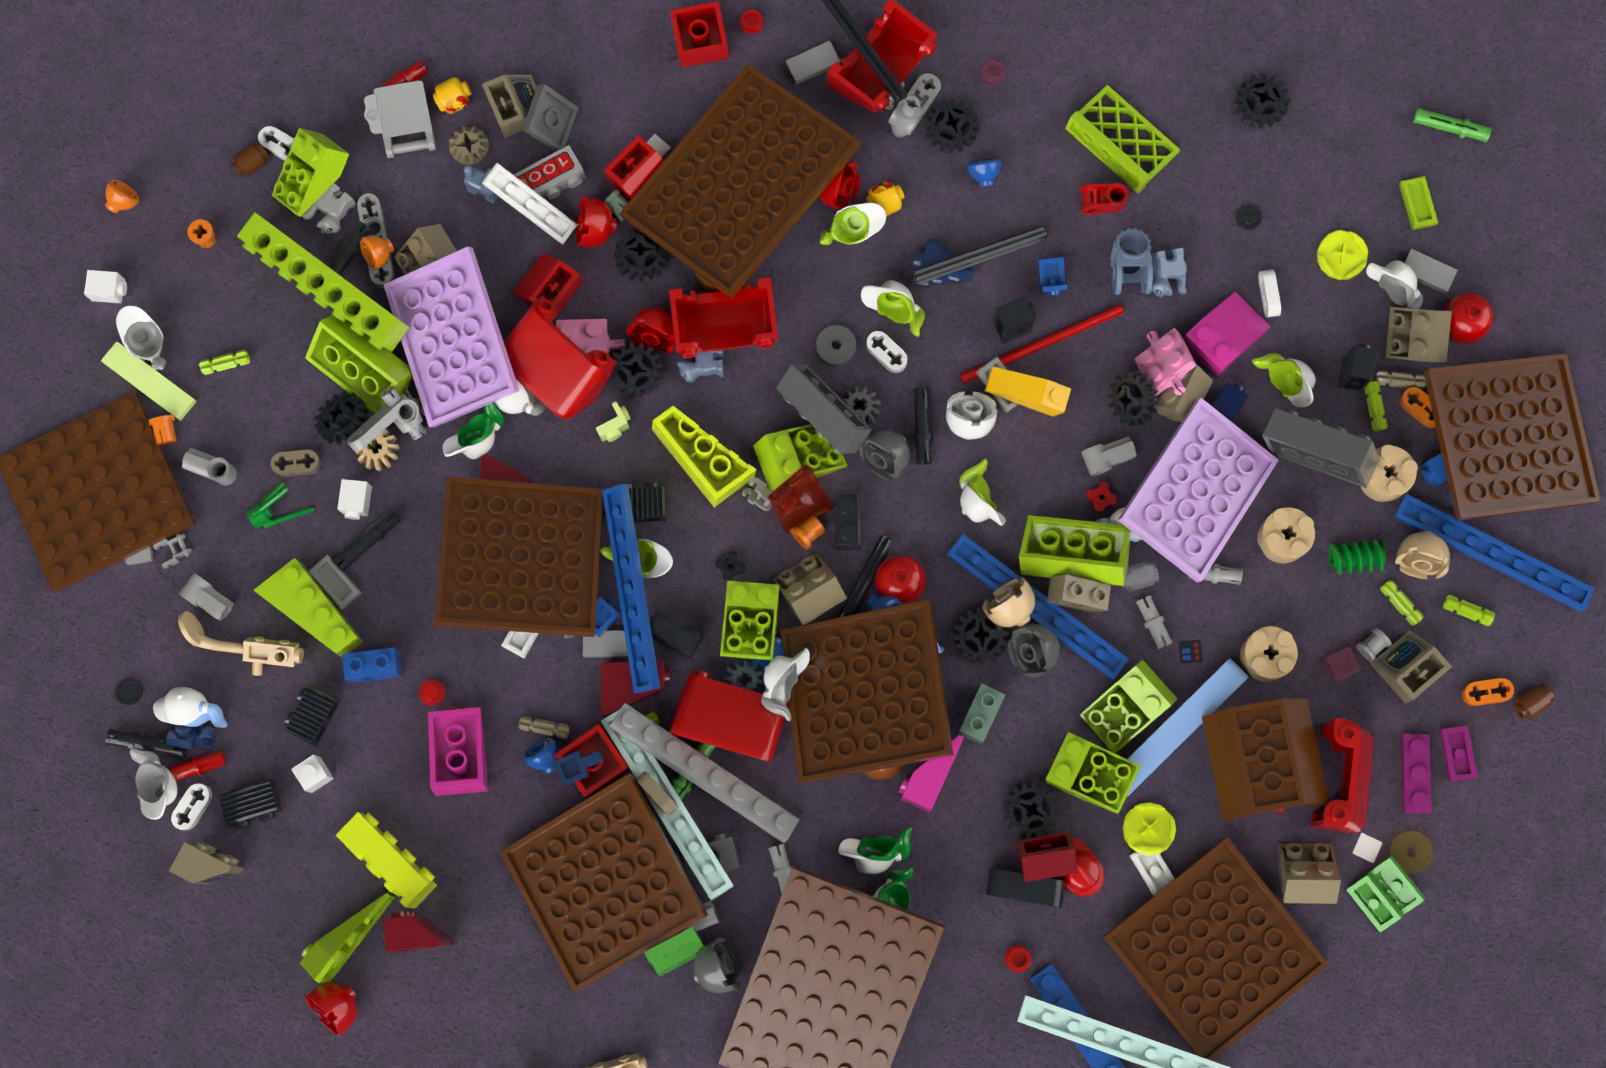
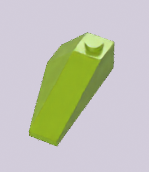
M392 893L384 894L316 941L315 944L310 943L302 953L304 958L300 962L301 966L317 983L331 982L396 896Z

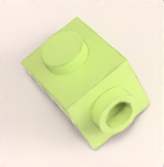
M616 401L612 403L617 417L596 427L602 442L606 440L612 442L622 436L621 432L629 429L627 421L631 418L625 406L619 407Z

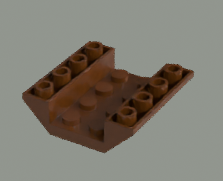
M1282 698L1230 707L1202 716L1222 821L1246 818L1250 814L1297 806L1305 808L1330 802L1307 698Z

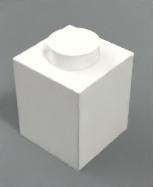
M87 270L85 296L91 301L122 303V297L127 293V283L118 272Z
M342 479L337 509L342 514H345L344 517L348 519L359 520L360 516H368L372 486L365 481Z
M314 754L291 769L303 789L310 793H313L334 779L321 757Z

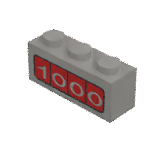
M570 145L514 174L516 178L545 200H552L558 197L561 191L568 187H577L586 178L584 170Z

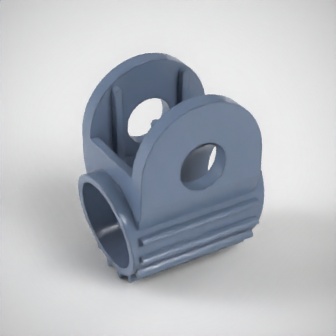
M1127 228L1126 231L1122 230L1121 234L1116 236L1110 256V266L1113 268L1111 278L1114 295H1120L1122 283L1141 282V293H1151L1153 266L1150 251L1152 247L1150 246L1151 240H1149L1148 234L1143 233V230ZM1123 250H1133L1138 255L1127 254ZM1123 266H1140L1139 270L1135 273L1127 274L1123 271Z

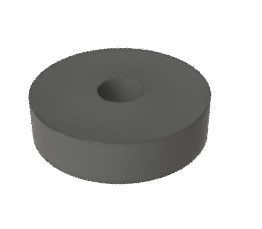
M832 325L826 327L817 337V354L824 363L830 366L845 365L852 360L856 353V338L844 326ZM834 342H838L841 344V347L833 349L831 345Z

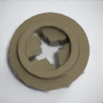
M463 126L462 129L454 131V135L449 139V151L452 157L461 164L472 165L480 162L486 156L489 149L486 135L475 126ZM466 137L471 142H475V144L471 145V153H469L466 147H462V145H465Z

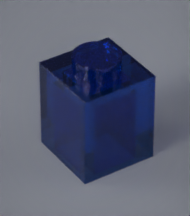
M1227 382L1215 399L1212 407L1232 422L1249 395L1245 393V389L1240 385Z

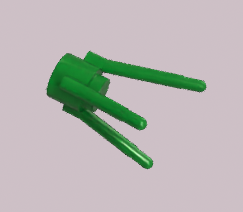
M281 482L261 501L253 505L246 512V515L255 528L258 529L263 525L267 530L275 524L313 512L315 508L309 507L271 520L270 517L273 516V512L269 506L289 491L288 487L283 488L285 483Z

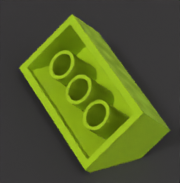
M330 315L319 322L305 359L349 394L355 393L357 397H360L366 403L368 409L376 413L386 404L380 397L382 392L387 394L384 390L393 386L398 394H402L405 392V389H408L413 378L411 369L385 347L379 350L368 342L371 337L366 333L361 336L350 328L352 323L346 319L343 323L334 315Z
M1028 515L1019 553L1021 575L1048 578L1070 575L1104 584L1124 586L1129 561L1131 530L1119 524Z

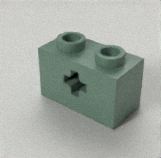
M981 684L958 734L982 745L1005 694Z

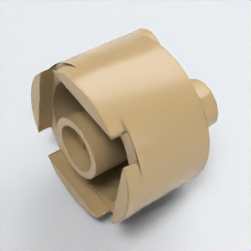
M1385 445L1376 449L1379 462L1367 488L1360 486L1369 498L1378 502L1392 501L1401 497L1413 486L1418 470L1417 463L1408 452L1396 446ZM1386 471L1390 473L1389 478L1385 476Z
M1290 507L1277 509L1260 525L1257 534L1258 544L1264 555L1271 561L1282 564L1296 561L1307 553L1314 543V522L1298 509ZM1283 532H1288V536L1291 538L1286 540Z
M1263 627L1256 630L1243 642L1240 648V663L1244 670L1255 680L1261 682L1275 681L1288 674L1295 666L1298 657L1297 646L1291 633L1278 627ZM1269 649V653H1273V657L1270 659L1268 655H1264V651Z

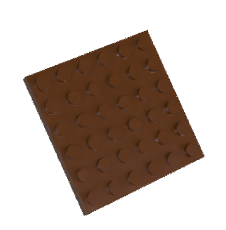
M1567 354L1430 368L1424 371L1456 521L1595 504L1601 501Z
M135 391L0 455V471L49 587L54 593L152 547L165 538L168 539L196 525L161 445L156 444L153 427L149 426V418Z
M447 476L434 626L594 637L603 489Z
M929 599L780 630L785 657L793 658L804 648H807L810 654L809 663L798 675V681L793 685L789 699L799 783L805 784L954 756L933 610Z
M632 774L624 776L500 851L574 993L708 916Z
M1224 837L1103 936L1195 1055L1211 1061L1329 965L1228 837Z

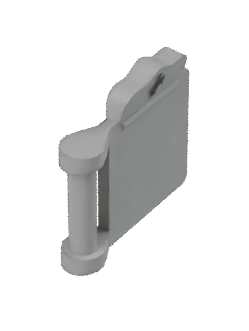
M422 81L375 88L374 94L365 97L366 109L364 117L368 121L373 134L382 133L387 158H394L395 154L429 149V151L437 150ZM424 131L427 138L393 144L391 137Z

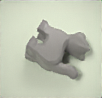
M335 183L302 215L304 219L308 220L315 215L317 210L326 214L317 224V227L321 228L322 234H337L341 230L340 220L346 216L348 210L357 206L353 198L346 192L340 198H336L342 192Z

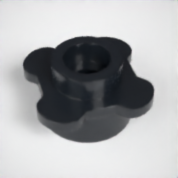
M730 551L728 555H725L722 559L718 558L715 562L716 568L720 569L723 573L722 577L725 581H731L733 576L738 573L743 574L746 569L745 565L739 561L738 553L735 551ZM729 564H732L733 567H732V568H728V565H729Z

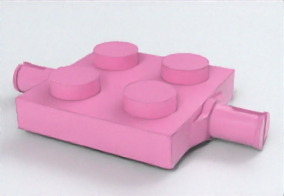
M607 319L556 320V327L586 354L592 350H602L609 355L610 350H620L622 345L625 347V339L610 340Z
M1175 328L1160 339L1156 331H1150V334H1147V339L1151 346L1134 358L1141 374H1147L1146 381H1154L1151 387L1152 390H1158L1154 394L1155 396L1169 387L1173 388L1176 395H1181V391L1185 392L1181 379L1197 365L1181 334Z

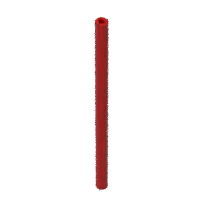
M1120 304L998 358L1005 366L1124 313ZM985 364L960 374L962 383L964 384L978 378L979 376L976 374V371Z

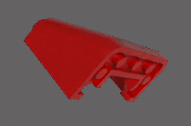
M888 0L882 8L886 13H883L880 18L877 17L874 21V27L868 32L866 38L899 83L902 84L925 56L929 57L937 47L935 43L937 33L897 2ZM856 48L846 59L842 58L840 60V65L835 62L827 71V86L869 111L876 113L879 110L882 112L890 103V93L885 89Z
M771 278L758 279V285L754 286V288H751V284H746V288L740 289L732 299L722 291L702 294L690 291V296H688L687 294H682V288L669 290L676 352L682 354L683 358L696 357L697 353L752 346L765 349L773 347L774 343L778 341Z
M542 296L533 302L505 339L504 345L515 378L555 415L563 419H570L596 402L617 362L602 350H592L587 354L582 351L551 322L556 316V308Z
M695 670V674L689 673L670 733L773 762L785 717L770 712L762 705V693L709 679L711 674L700 670Z
M1334 718L1321 724L1320 737L1326 738L1331 743L1332 752L1345 754L1340 800H1333L1326 804L1325 809L1321 813L1312 814L1310 828L1355 834L1360 832L1366 823L1374 738L1371 733L1357 723L1346 719Z

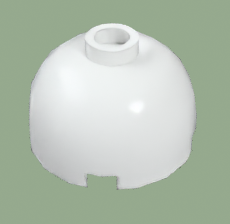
M965 392L952 395L948 399L946 409V421L951 431L957 436L968 440L986 436L996 422L997 410L995 401L979 392H973L972 396H964Z

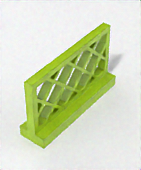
M1108 85L1079 112L1076 111L1070 117L1065 128L1137 194L1180 152V149ZM1107 95L1114 101V107H1102L1101 99ZM1087 112H1097L1098 122H1089L1084 115ZM1102 113H1115V123L1103 122ZM1119 113L1129 114L1132 117V123H1120ZM1103 128L1116 129V139L1107 138L1103 133ZM1120 129H1133V139H1121ZM1138 130H1147L1150 133L1151 140L1138 139ZM1122 145H1134L1135 155H1126L1122 151ZM1139 145L1151 146L1152 156L1139 155ZM1156 146H1164L1171 153L1168 156H1157ZM1140 161H1152L1153 170L1149 174L1140 167Z

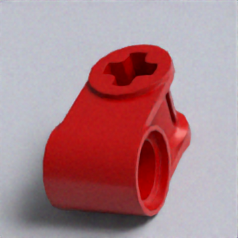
M1121 183L1086 184L1079 188L1083 199L1081 213L1094 215L1122 211L1127 204L1128 189ZM1118 194L1123 200L1116 202L1110 196Z

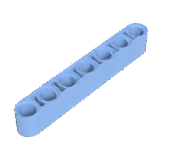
M1231 658L1127 758V760L1141 766L1127 797L1203 723L1202 716L1213 713L1247 680L1249 676Z

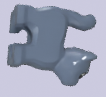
M469 165L465 166V178L463 181L467 191L474 195L480 193L485 196L486 201L494 204L499 196L481 183L492 168H489L484 173Z
M1178 248L1166 252L1152 253L1153 282L1151 292H1154L1160 298L1164 295L1171 296L1172 290L1168 279H1176L1178 292L1181 295L1186 294L1187 265L1184 261V249Z
M724 350L697 353L695 362L677 363L680 376L687 383L694 382L699 376L718 375L719 377H724L723 360H715L717 356L724 358Z

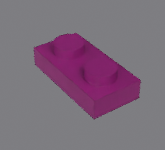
M1468 726L1439 730L1448 782L1477 778Z

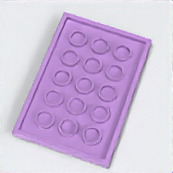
M465 247L384 284L393 315L410 327L401 341L429 427L439 426L519 392L472 247Z
M1202 398L1196 399L1121 513L1118 521L1197 583L1201 582L1279 460Z

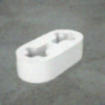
M264 127L258 134V140L262 147L284 161L287 159L288 153L283 147L285 145L291 149L294 138L275 127ZM267 135L270 137L274 136L278 143L276 144L272 141L267 143L265 138Z
M1273 269L1259 271L1258 280L1264 314L1266 317L1280 316L1281 302L1275 272Z
M881 331L872 332L868 336L866 343L870 354L890 372L899 373L903 371L907 365L906 353L885 333ZM873 339L877 341L882 339V346L886 350L883 351L880 347L873 348ZM889 353L895 358L901 357L900 366L898 364L891 365L892 359L888 355Z
M194 784L187 789L171 816L172 824L177 829L190 830L194 828L212 800L211 789L203 784ZM203 789L202 795L205 796L204 800H197L193 806L192 804L196 800V796L193 795L194 792ZM191 808L188 814L190 822L181 825L182 819L179 818L180 814H186Z

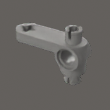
M926 73L919 76L908 92L906 99L898 103L888 121L896 137L910 136L937 97L941 89V82L935 75ZM928 83L932 85L928 90L924 89V86Z
M393 386L384 390L387 394L382 392L380 395L386 404L348 438L347 443L353 451H358L368 445L391 423H395L402 433L409 432L413 440L422 437L420 432L425 434L427 430L421 424L423 417L419 413L418 405L413 400L408 399L404 393L398 394ZM403 405L405 412L404 415L401 417L399 414V410Z

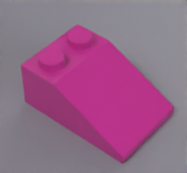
M1235 291L1197 323L1185 335L1183 340L1188 350L1217 378L1271 326Z
M481 708L428 712L430 788L435 796L488 791Z
M959 735L952 741L954 756L928 760L913 772L911 778L905 776L899 793L903 794L901 801L927 813L931 812L964 739L963 736Z

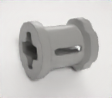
M1374 628L1372 634L1363 643L1359 642L1356 648L1365 659L1373 662L1376 659L1375 656L1385 647L1389 648L1392 643L1385 633L1378 628Z

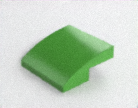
M1392 855L1346 889L1379 932L1400 920L1405 913L1425 900V896Z
M690 927L644 953L648 961L653 964L657 974L663 976L694 959L699 949L704 946V943L695 929Z

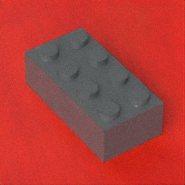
M1275 408L1263 433V438L1272 455L1367 488L1379 462L1374 443L1368 436L1347 433L1344 428L1336 425L1332 427L1323 425L1316 418L1308 417L1306 419L1300 417L1295 411L1290 409H1284L1283 411Z

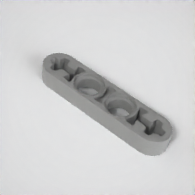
M371 193L362 195L357 202L360 221L368 227L373 223L379 224L380 231L373 236H378L382 239L387 238L382 205L379 199ZM368 201H372L373 204H376L372 206V213L374 217H370L369 212L365 207L367 206ZM391 254L387 264L383 266L384 272L389 274L385 276L384 281L376 278L380 276V270H375L368 264L370 278L377 287L384 288V284L394 280Z

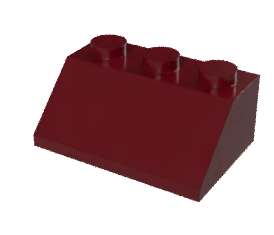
M417 912L391 913V918L383 919L386 952H404L454 945V939L425 916H417Z

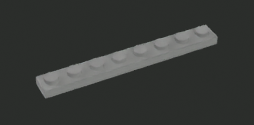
M624 703L609 725L610 728L783 843L788 840L800 820L626 703Z

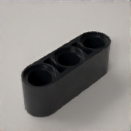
M990 868L986 895L1062 908L1066 881L1046 878L1025 882L1023 873Z

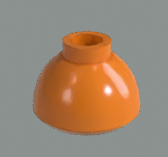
M109 180L105 189L107 200L105 206L110 211L118 213L120 210H129L139 203L138 194L130 186L119 180Z
M373 235L361 238V251L369 266L375 270L382 268L387 263L390 253L394 252L391 241L388 238L382 239Z

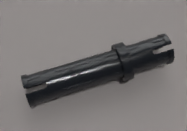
M360 221L350 237L344 239V245L328 267L341 275L356 253L359 254L361 252V238L369 236L374 230Z
M922 387L913 389L915 406V435L913 436V442L916 443V464L921 465V462H923V465L932 464L931 442L933 441V435L930 433V389L924 387V391H922Z
M389 509L374 524L370 523L368 525L369 529L332 561L339 565L346 559L338 567L341 571L345 572L351 564L379 539L382 541L385 538L384 535L398 522H401V519L395 516L388 522L395 515V512Z
M109 729L107 735H110V737H106L105 741L108 746L127 748L129 752L131 748L181 760H184L186 757L183 751L187 752L188 750L166 745V740L142 736L139 732L135 731L126 733Z

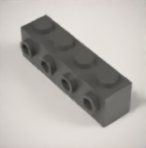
M791 364L776 387L783 395V399L793 405L799 411L798 414L803 419L809 421L815 427L816 433L825 437L831 443L832 449L839 454L856 453L872 430L806 364Z

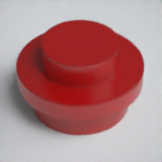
M747 10L740 17V27L747 34H756L762 30L764 18L756 10Z
M427 680L419 688V697L426 705H438L445 697V688L437 680Z
M1014 945L1005 953V963L1014 972L1025 971L1031 964V954L1024 946Z

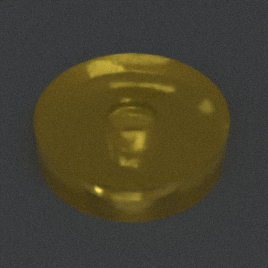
M1406 831L1392 839L1388 854L1393 856L1406 874H1416L1426 870L1431 864L1433 848L1430 841L1423 834L1415 831ZM1409 847L1415 851V855L1412 858L1407 855Z

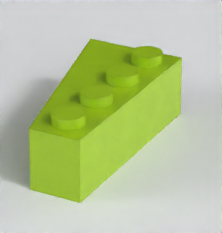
M296 558L254 589L261 597L341 657L342 654H348L363 642L305 566Z

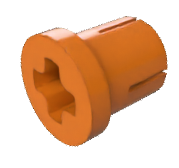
M198 219L189 225L187 233L193 243L198 244L202 248H210L215 244L216 234L208 221Z
M164 415L148 420L149 426L153 427L156 444L165 445L177 441L173 425L175 421L174 415Z
M811 516L799 527L795 526L791 529L795 540L806 550L811 547V543L825 532L823 525L814 516Z

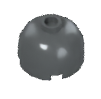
M888 429L874 431L866 437L859 448L862 460L864 461L867 458L875 466L869 469L879 478L887 481L898 478L909 464L910 451L905 437Z
M1029 624L1013 631L1012 639L1008 640V653L1016 668L1020 666L1025 671L1022 674L1036 678L1049 672L1057 664L1061 652L1060 644L1051 629L1044 625Z
M717 938L706 943L699 949L694 959L693 978L697 984H701L704 989L711 993L723 994L738 989L741 986V982L737 983V976L741 975L738 961L732 948H725L722 944L725 942L723 938Z

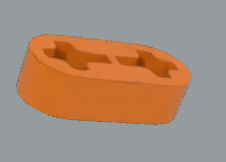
M1417 387L1405 390L1400 396L1402 408L1424 426L1435 428L1434 419L1432 421L1428 419L1430 415L1428 412H1432L1429 396ZM1414 394L1417 396V403L1411 405L1408 403L1410 399L1408 396L1411 397Z
M1505 678L1467 684L1462 690L1463 701L1470 706L1502 703L1511 699L1514 694L1513 684ZM1500 684L1502 688H1506L1507 692L1503 693V697H1501L1500 693L1491 694V690L1498 688ZM1473 687L1476 691H1485V695L1477 697V701L1474 697L1469 696V692L1473 691Z

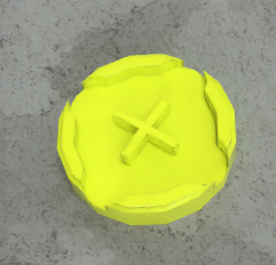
M1336 230L1329 233L1320 242L1317 250V262L1321 270L1329 277L1337 280H1348L1357 276L1365 268L1368 248L1364 240L1356 233Z
M1147 802L1134 806L1126 814L1122 830L1124 839L1133 850L1144 855H1157L1167 850L1172 844L1176 833V825L1173 816L1166 811V808L1159 804Z

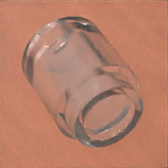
M1144 561L1128 566L1125 584L1122 588H1127L1128 592H1133L1151 587L1154 583L1159 582L1155 563Z

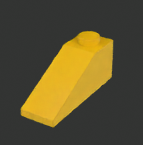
M991 367L984 391L1054 417L1065 412L1071 388L1047 379Z

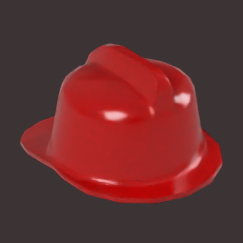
M1072 838L1078 873L1058 876V878L1066 881V888L1073 894L1081 897L1091 896L1097 893L1103 885L1104 869L1099 860L1082 841Z

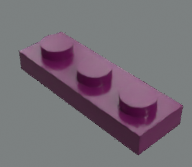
M1401 734L1403 813L1432 814L1429 734Z

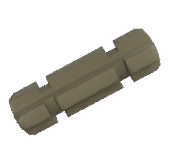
M1377 370L1375 374V381L1379 382V385L1386 386V383H1388L1389 386L1410 388V386L1421 390L1426 386L1424 374L1412 376V373L1396 371L1388 373L1386 370Z
M521 716L519 720V729L524 731L532 730L534 733L552 737L556 735L557 738L567 739L570 733V726L559 723V725H556V722L537 718L532 720V717Z

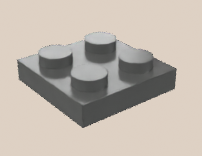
M538 84L522 130L556 152L566 146L579 107L547 85Z

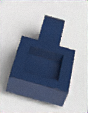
M173 724L166 736V745L192 750L194 745H199L211 749L216 742V739L212 738L215 729L211 727L201 729V725L187 727Z
M577 751L553 763L563 786L566 787L589 777L587 768L604 762L601 752L598 751L583 758L580 752Z

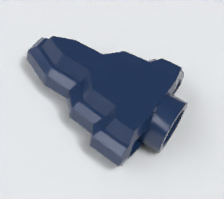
M930 238L925 251L917 250L912 269L916 270L948 259L954 255L952 251L943 248L942 242ZM968 267L919 284L918 286L943 285L947 281L956 283L972 281L974 270Z

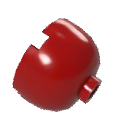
M848 161L819 195V199L825 205L835 210L847 207L850 197L855 201L861 182V174L856 173V168H859V165Z
M582 197L578 210H583V212L576 219V224H578L575 234L576 243H578V247L596 248L603 245L609 239L610 233H615L617 221L616 218H612L611 209L606 203L596 198Z
M1471 292L1458 294L1451 298L1442 308L1445 311H1452L1449 336L1456 343L1464 345L1476 343L1484 338L1492 327L1494 319L1493 309L1489 302L1479 294Z
M647 307L634 314L626 334L627 336L630 334L632 337L631 342H633L635 347L638 348L640 343H643L644 350L652 347L653 350L664 351L663 355L673 351L675 346L672 315L667 310L661 307Z
M904 554L893 555L885 559L879 565L875 574V587L879 596L887 595L894 597L900 601L901 605L916 602L923 594L926 585V576L921 564L913 557Z
M327 982L319 985L305 996L312 1011L316 1009L321 1017L318 1019L335 1035L339 1034L341 1036L345 1033L357 1017V1005L354 1001L357 995L348 985L342 987L337 983Z

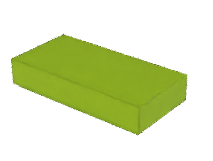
M1425 176L1401 181L1399 186L1412 230L1437 225L1438 219Z

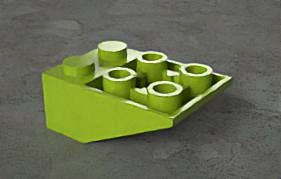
M299 128L293 139L287 159L284 161L278 181L274 186L272 196L294 214L301 217L341 176L349 153L324 134Z
M812 424L766 434L753 445L768 487L773 492L791 488L847 467L843 454L834 451L831 443L825 437L817 434Z
M727 581L720 656L773 660L780 595L779 585Z
M1142 660L1085 709L1080 716L1113 753H1116L1168 709L1177 698Z
M1068 732L1046 777V782L1074 797L1119 814L1141 766Z

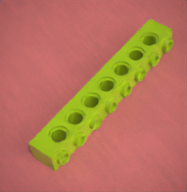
M254 212L237 235L238 238L245 242L242 245L243 248L253 255L257 252L262 255L260 260L270 268L276 265L280 268L278 271L279 275L289 282L292 279L297 281L298 283L295 287L306 295H309L310 292L316 296L314 298L316 303L325 309L328 306L333 308L332 315L343 323L346 319L352 323L350 328L361 336L365 333L371 338L368 342L379 350L385 347L392 352L410 328ZM306 266L305 271L301 273V270ZM324 280L322 286L318 287L319 283ZM342 293V297L336 301L338 295ZM360 307V311L354 315L356 309ZM379 320L377 327L373 329L374 323Z

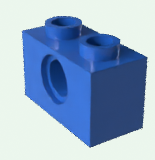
M396 648L342 654L344 680L351 684L402 677L400 651Z

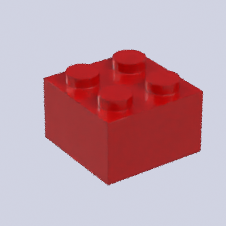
M719 1L670 10L681 68L729 59Z
M600 724L555 754L558 759H561L577 751L580 752L582 758L596 751L601 752L604 762L587 768L589 777L575 782L586 799L600 792L631 770Z

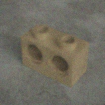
M1070 575L1050 577L1047 603L1091 613L1108 611L1111 585Z

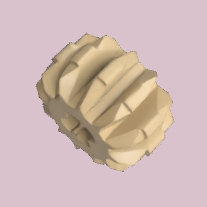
M384 429L368 445L355 451L360 455L358 461L361 464L366 463L365 467L369 470L375 465L376 470L381 471L383 463L388 468L391 467V463L388 460H397L398 456L393 452L400 449L398 444H394L396 437L389 435V431ZM380 445L382 449H378L379 453L375 454L372 449H376L375 446Z

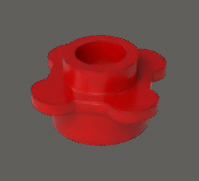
M1106 482L1100 483L1099 487L1094 490H1088L1086 494L1087 499L1091 500L1096 512H1103L1104 508L1108 505H1114L1117 502V497L1110 492L1109 484ZM1103 495L1104 499H1100L1099 496Z

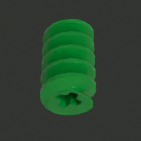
M1382 539L1379 542L1370 540L1368 544L1363 540L1358 545L1356 542L1351 541L1348 543V546L1344 542L1339 543L1338 546L1334 543H1330L1328 546V563L1330 569H1336L1338 576L1342 575L1343 568H1346L1348 575L1352 574L1353 567H1356L1359 574H1362L1363 566L1367 567L1369 573L1373 572L1374 565H1377L1379 572L1383 571L1386 562V550Z

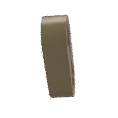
M312 450L279 452L271 459L272 470L283 477L313 474L321 467L320 457ZM307 456L315 460L314 463L310 464V468H307L305 464H299V462L307 461ZM283 458L289 463L293 462V465H286L285 470L277 466V464L282 463Z
M646 771L635 779L667 816H670L678 808L674 801Z

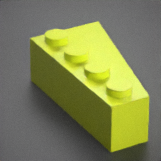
M670 407L653 420V432L713 507L719 505L755 477L756 469L753 466L746 464L736 453L725 448L715 437L699 428L698 424L676 407Z
M357 812L336 836L361 861L364 859L367 862L365 865L373 875L379 879L383 877L386 880L384 886L391 893L398 897H403L399 902L405 908L415 909L437 886L433 881L435 876L426 867L420 869L414 863L416 857L406 848L402 851L395 844L398 840L387 830L383 833L377 827L379 821L369 812L366 815Z

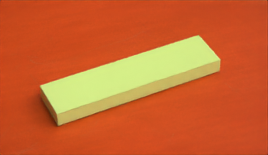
M116 342L101 360L105 365L180 421L197 402L143 360L131 355L119 342Z

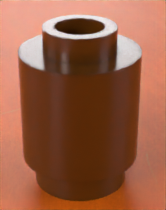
M259 142L253 145L250 143L232 157L235 162L231 165L240 176L245 174L249 177L267 164L265 161L270 157Z
M1540 683L1539 685H1533L1515 698V706L1513 708L1520 718L1532 720L1552 705L1551 702L1555 700V696L1549 687Z

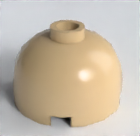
M1422 531L1407 536L1401 542L1395 563L1400 565L1401 572L1409 576L1427 579L1428 575L1436 574V579L1447 574L1450 564V552L1446 542L1439 536L1429 531Z
M1021 577V582L1016 578L1002 585L993 592L995 598L991 602L986 599L982 606L983 611L995 624L1001 627H1012L1015 625L1021 627L1031 619L1029 615L1033 612L1036 602L1030 585Z

